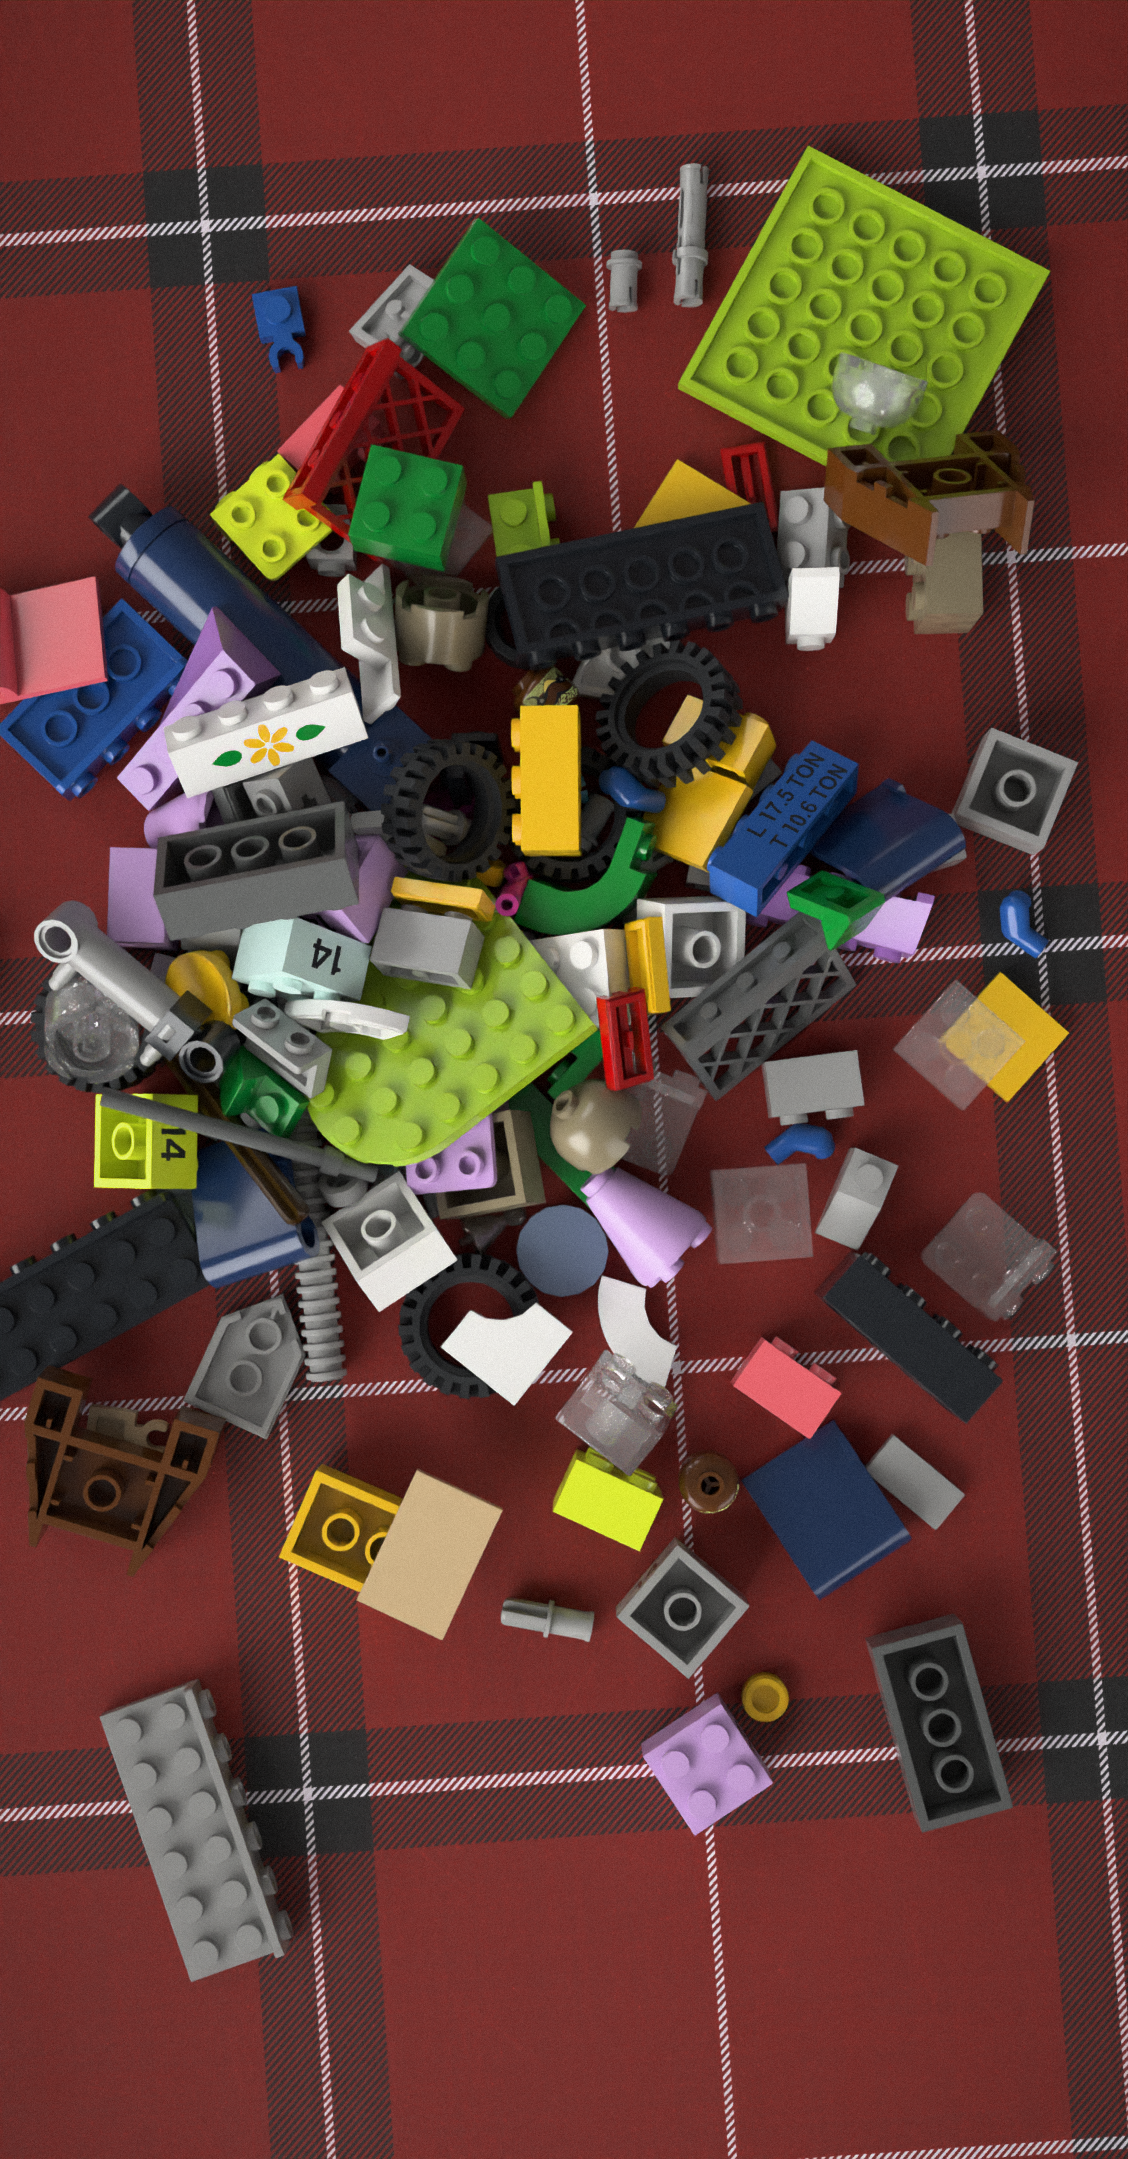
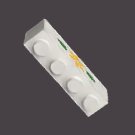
M345 667L334 671H321L310 679L289 686H276L269 689L265 694L244 701H231L222 705L217 710L196 717L186 716L180 718L172 725L163 727L169 757L187 798L368 738L363 717Z

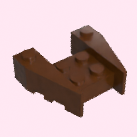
M999 430L956 434L954 455L889 462L872 444L828 448L823 501L842 521L925 566H933L936 539L946 538L949 536V533L969 531L985 534L994 529L1020 555L1027 554L1035 502L1030 485L1025 484L1026 471L1024 465H1019V449Z
M48 1365L37 1378L24 1421L28 1454L26 1478L29 1481V1546L37 1547L46 1533L48 1525L133 1550L134 1552L126 1574L133 1577L168 1527L179 1515L192 1494L206 1478L213 1463L226 1419L181 1406L174 1419L164 1453L78 1427L93 1378Z

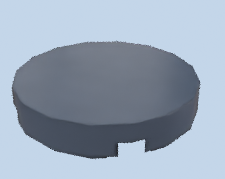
M564 1204L546 1207L533 1215L521 1230L516 1249L519 1267L528 1282L543 1293L560 1297L580 1294L594 1285L605 1269L608 1256L606 1235L597 1220L581 1208Z

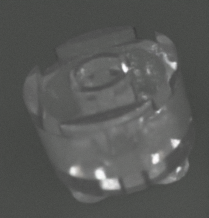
M83 976L73 978L58 991L52 990L48 993L44 1012V1055L53 1070L73 1080V1075L88 1078V1083L97 1084L117 1079L130 1070L139 1050V1023Z

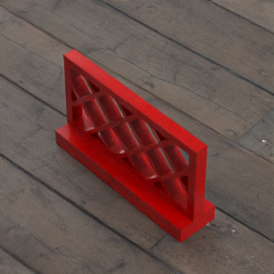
M389 338L367 346L282 499L296 510L304 508L350 543L348 533L356 506L352 484L361 483L363 476L351 478L347 463L350 451L363 448L367 463L371 444L392 443L394 450L404 452L402 440L419 437L423 456L437 460L465 410L462 405L400 357L402 349ZM395 371L407 380L411 399L393 402L389 381ZM380 397L382 398L383 404H377ZM434 401L448 412L439 428H428L423 402ZM412 405L418 432L400 434L395 408ZM384 410L390 437L372 440L368 419L372 412ZM436 434L435 437H434V439H433L432 442H431V437H430V435ZM360 435L362 442L355 443ZM339 473L340 481L334 482ZM342 486L348 514L336 516L321 504L330 488ZM349 519L350 525H348L343 520ZM366 554L375 562L383 560V557Z

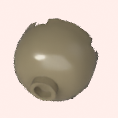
M605 1079L584 1080L562 1092L554 1101L550 1121V1137L557 1153L566 1162L583 1173L584 1170H587L593 1175L600 1174L614 1166L628 1151L631 1144L626 1142L625 1139L631 1127L638 1131L641 1124L642 1107L638 1098L627 1090L613 1091L607 1089Z

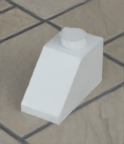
M839 567L792 568L786 584L789 596L785 603L786 644H797L798 650L814 651L824 649L825 643L832 642L837 626Z

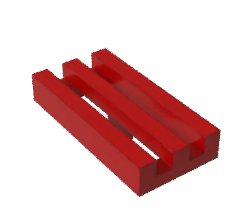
M759 442L720 449L726 489L737 495L731 458L739 457L746 501L750 504L756 503L748 455L757 454L769 526L772 535L778 534L779 520L766 443Z
M635 986L628 988L627 992H613L610 997L605 995L596 997L606 1088L618 1091L654 1080L645 989ZM626 1004H629V1007H630V1016H631L632 1031H629V1023H628V1014H627V1005H626ZM633 1049H634V1052H635V1061H636V1070H637V1073H636V1074H634V1069H633V1060H632V1051H631V1050H633Z

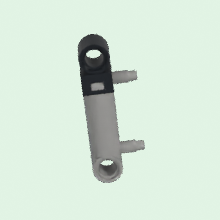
M72 900L63 902L37 926L34 932V942L37 949L45 958L52 962L60 963L49 980L50 988L60 991L64 985H67L77 972L80 973L150 1032L145 1039L148 1044L140 1056V1061L144 1066H152L162 1056L171 1061L180 1051L179 1063L186 1075L197 1082L209 1083L218 1079L238 1055L240 1039L230 1025L218 1020L206 1021L203 1024L213 1011L188 990L180 997L98 928L95 914L88 906Z

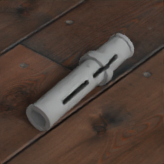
M697 163L686 164L680 168L677 250H673L672 263L676 266L674 303L680 305L682 299L681 307L688 308L697 307L703 303L704 266L708 265V252L705 250L709 168L707 166L701 168V164Z

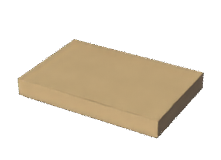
M417 1469L358 1595L357 1601L443 1640L503 1508Z

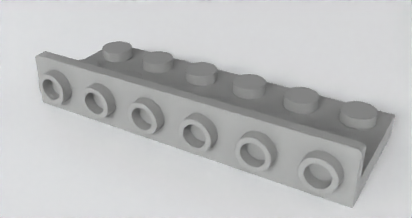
M199 1679L103 1712L100 1715L101 1723L191 1982L274 1953L275 1958L284 1956L290 1943L289 1939L293 1937L290 1918L286 1910L279 1911L273 1895L278 1893L273 1870L269 1865L263 1866L258 1852L259 1849H262L259 1829L254 1821L248 1823L243 1805L247 1804L243 1783L239 1777L233 1779L227 1762L232 1759L228 1740L224 1733H217L212 1717L216 1716L214 1699L209 1689L202 1690Z

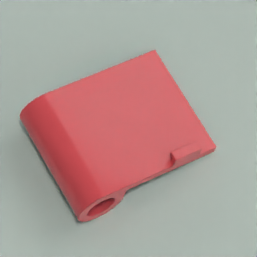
M96 576L14 595H9L0 588V704L108 681L100 587Z

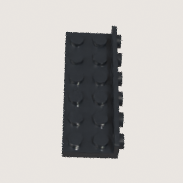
M763 502L496 557L494 563L517 649L515 656L516 665L518 668L529 666L531 670L549 668L555 665L558 659L574 656L576 661L589 660L599 656L602 653L601 650L619 647L620 651L635 650L644 646L647 640L663 637L665 642L677 641L689 636L690 631L707 628L708 632L711 633L720 632L731 628L734 622L751 618L752 623L766 622L778 616V612L781 611L789 598Z
M151 1189L132 1199L130 1203L133 1209L118 1217L115 1211H112L91 1222L90 1226L93 1231L77 1239L75 1233H72L51 1244L49 1247L53 1254L40 1261H37L33 1255L9 1268L13 1276L0 1282V1401L36 1382L38 1376L48 1365L62 1368L210 1286L201 1270L197 1237L193 1233L171 1191L158 1195L155 1189Z

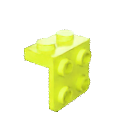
M277 454L271 461H266L258 466L250 475L249 480L236 492L233 491L224 496L210 514L216 527L229 542L232 540L270 581H276L333 531L304 508L296 510L282 500L296 472L280 454ZM322 502L321 505H323V506L326 507L328 510H330V509Z

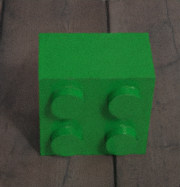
M371 444L348 533L354 550L445 572L467 486L463 466Z

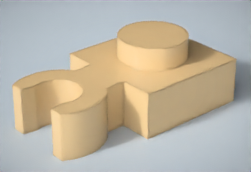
M92 1404L89 1410L87 1430L164 1453L166 1447L153 1445L149 1440V1433L153 1430L166 1432L169 1429V1423L162 1419H153L145 1425L137 1424L139 1410Z

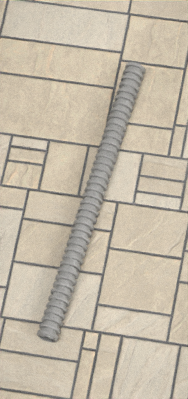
M276 995L278 1008L284 1012L287 999ZM287 1081L291 1086H293L298 1092H300L304 1096L303 1092H301L298 1088H296L289 1081ZM307 1107L289 1139L315 1147L322 1146V1139H317V1132L320 1131L314 1124ZM292 1160L295 1190L310 1209L308 1216L314 1222L320 1240V1249L316 1257L294 1264L299 1265V1272L295 1273V1279H300L301 1286L296 1287L297 1293L302 1294V1301H298V1307L303 1308L304 1315L300 1316V1322H305V1329L301 1330V1335L307 1338V1343L303 1344V1351H308L309 1357L304 1359V1363L306 1366H310V1372L306 1373V1379L311 1380V1382L338 1380L348 1375L346 1368H342V1362L346 1361V1355L341 1354L340 1347L344 1346V1340H339V1333L343 1332V1327L337 1324V1319L341 1318V1311H336L335 1304L340 1303V1299L334 1296V1290L338 1289V1283L333 1282L332 1275H336L337 1272L336 1268H331V1261L335 1260V1254H330L329 1247L334 1244L332 1239H328V1233L321 1223L330 1217V1211H325L324 1203L327 1202L318 1186L319 1179L323 1173L318 1172L317 1166Z

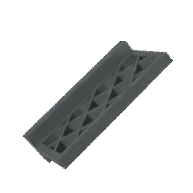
M798 912L665 1022L661 1029L677 1047L707 1092L717 1101L857 984L837 949L830 951L827 948L822 923L812 916ZM838 975L839 979L824 991H820L826 976ZM811 978L806 992L795 993L800 979ZM782 989L780 995H775L777 992H779V991ZM800 1005L798 1013L789 1020H785L790 1006ZM775 1007L771 1021L760 1022L764 1009ZM755 1035H765L762 1043L754 1049H750ZM740 1037L735 1051L724 1052L729 1038ZM730 1064L728 1071L713 1082L718 1066Z

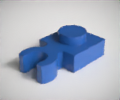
M297 286L252 294L261 343L274 342L269 350V361L274 372H281L279 359L285 353L293 354L298 369H303L305 357L301 346L293 339L306 336Z

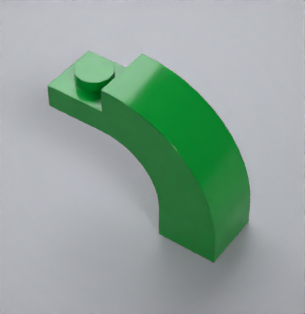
M627 817L610 867L604 876L589 888L584 890L571 889L543 877L528 879L514 922L541 933L568 935L601 929L622 919L637 906V899L645 897L657 875L656 872L640 867L642 861L647 862L650 859L655 848L657 836L652 833L656 823L642 817Z

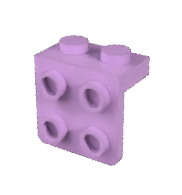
M509 1100L492 1113L509 1110ZM492 1113L440 1153L418 1163L406 1165L407 1187L409 1186L415 1195L493 1187L497 1182V1166Z

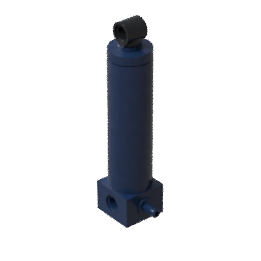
M119 483L88 516L115 545L122 549L115 563L116 572L194 645L199 638L212 607L217 606L281 673L269 689L276 686H289L310 679L321 671H334L345 667L176 508L170 506L161 509L153 515L133 493ZM345 667L363 717L360 680ZM396 705L391 710L385 711L372 724L364 721L368 735L367 739L313 756L329 771L337 786L365 812L381 810V804L390 803L391 797L384 795L383 792L386 784L395 785L396 783L389 776L393 768L404 767L400 758L405 753H414V746L420 743L428 744V740H433Z

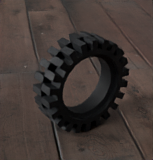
M680 640L671 641L669 650L662 643L652 645L654 654L652 658L644 650L637 653L635 656L639 665L636 668H633L626 661L620 667L626 674V677L622 681L614 676L610 679L607 685L615 693L614 695L602 693L599 703L606 710L597 711L596 721L602 726L597 728L596 732L597 737L603 742L600 744L603 751L617 766L625 768L641 784L645 782L650 788L658 789L660 782L666 788L676 787L677 776L685 784L694 781L691 770L694 767L703 775L711 770V767L705 760L710 755L718 761L725 756L726 753L718 745L721 741L732 745L736 735L728 727H740L742 717L736 710L743 709V700L737 694L741 691L738 684L733 680L732 675L709 650L704 647L701 649L696 643L689 641L685 647ZM692 681L700 684L703 692L702 710L690 730L679 740L665 747L656 749L640 746L636 740L635 727L637 718L648 700L660 689L675 682Z
M463 1253L455 1255L457 1258L456 1262L405 1295L406 1298L401 1305L399 1314L401 1315L400 1324L398 1325L399 1336H401V1347L404 1356L407 1355L410 1361V1367L415 1373L418 1372L423 1378L422 1381L430 1387L433 1385L440 1389L441 1393L458 1395L459 1398L470 1399V1397L478 1396L483 1398L490 1396V1394L496 1391L468 1368L460 1367L447 1361L438 1353L433 1345L428 1330L432 1305L447 1288L465 1282L483 1283L496 1289L505 1297L512 1309L513 1316L523 1314L536 1302L539 1304L534 1288L526 1280V1277L508 1262L487 1254Z

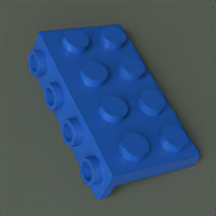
M123 599L102 618L108 681L23 699L0 723V736L68 801H71L75 796L78 798L85 796L96 785L98 781L97 773L107 763L110 765L117 763L128 752L130 748L128 742L139 730L146 732L155 725L162 715L160 709L172 697L188 662L185 657L172 647Z

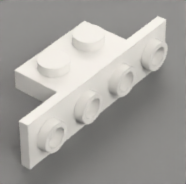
M381 564L364 582L348 574L337 584L341 648L343 651L359 659L363 721L372 724L385 711L391 710L401 697L390 570L384 564Z

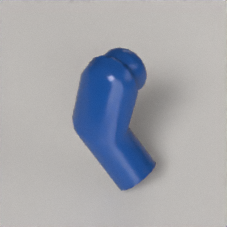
M613 766L610 769L604 770L599 776L600 789L605 794L611 795L622 807L656 814L660 813L665 807L666 796L662 791L645 788L623 767Z
M1015 890L1009 893L1000 905L1001 931L1005 938L1036 959L1044 950L1049 940L1030 927L1029 907L1031 906V898L1023 891Z
M798 1123L790 1126L764 1148L775 1163L779 1165L796 1151L814 1154L817 1159H826L834 1153L835 1142L832 1134L824 1127Z

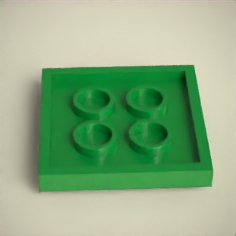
M477 218L472 222L398 335L502 417L509 419L512 418L586 305L480 218Z

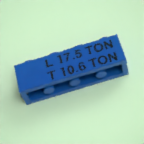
M812 740L800 755L794 754L786 764L784 773L775 785L769 784L765 788L759 799L758 806L750 816L744 815L738 821L733 836L724 847L718 846L711 854L707 864V871L710 872V893L758 917L857 793L859 764Z

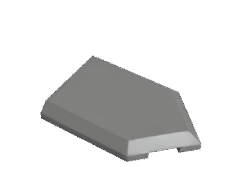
M284 1294L221 1317L186 1393L184 1402L212 1415L225 1418L229 1423L266 1440L268 1439L306 1356Z

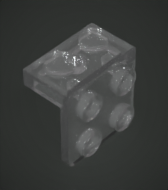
M632 1052L634 1074H636L635 1053ZM652 1060L654 1080L625 1088V1090L638 1098L642 1107V1115L638 1131L631 1127L625 1139L631 1146L621 1159L661 1175H670L675 1170L696 1114L701 1109L708 1091L698 1088L701 1079L682 1071L675 1070L672 1077L656 1071L658 1062Z
M976 1192L971 1195L922 1251L921 1260L985 1318L996 1322L1000 1317H1003L1005 1320L1008 1319L1020 1307L1024 1300L1020 1294L1031 1281L1036 1285L1049 1274L1054 1267V1263L1050 1260L1058 1251L1044 1239L1033 1237L986 1194Z

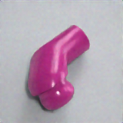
M521 860L513 862L503 869V875L508 883L502 886L495 904L496 910L503 916H511L517 912L528 879L533 878V873L528 872L526 863Z

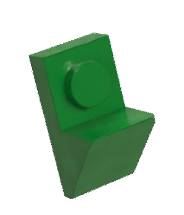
M823 870L787 891L790 908L821 920L827 948L830 951L864 931L886 902L884 893Z
M597 1030L570 1051L577 1058L572 1065L564 1060L548 1077L547 1081L553 1086L547 1094L554 1100L562 1092L584 1081L603 1060L600 1030Z
M240 1046L238 1055L227 1067L219 1082L222 1114L225 1117L247 1113L270 1134L287 1139L290 1138L310 1102L267 1064L247 1050L245 1046Z

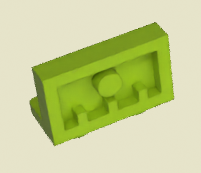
M542 481L533 482L532 489L488 495L497 557L560 544L559 538L550 539L548 522L556 521L553 494L543 493Z

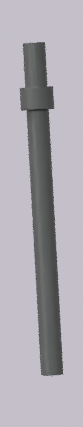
M104 1087L99 1104L100 1106L317 1166L318 1172L335 1177L342 1173L374 1182L379 1169V1164H366L344 1155L336 1147L325 1145L322 1149Z

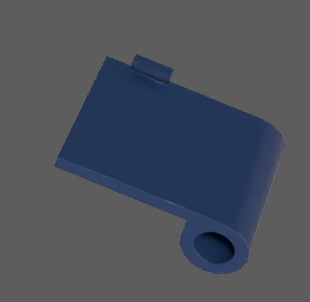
M890 778L881 782V785L844 808L808 853L844 872L847 880L884 893L885 901H888L966 848V841L960 827L948 813L908 795L903 784Z
M264 1128L257 1129L259 1131L269 1133ZM224 1141L197 1150L196 1189H191L200 1266L204 1277L211 1286L221 1288L318 1255L320 1240L312 1219L307 1216L301 1223L295 1226L285 1223ZM268 1153L295 1188L292 1160Z
M834 1420L817 1430L811 1439L806 1437L741 1480L819 1601L913 1540Z

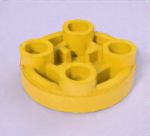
M196 950L182 954L173 960L167 970L165 984L180 997L188 990L213 1011L203 1024L206 1021L218 1020L225 1022L235 1030L236 1028L232 1025L233 1016L249 1007L248 1000L240 992L237 981L232 979L233 972L230 969L229 958L221 950L211 952Z

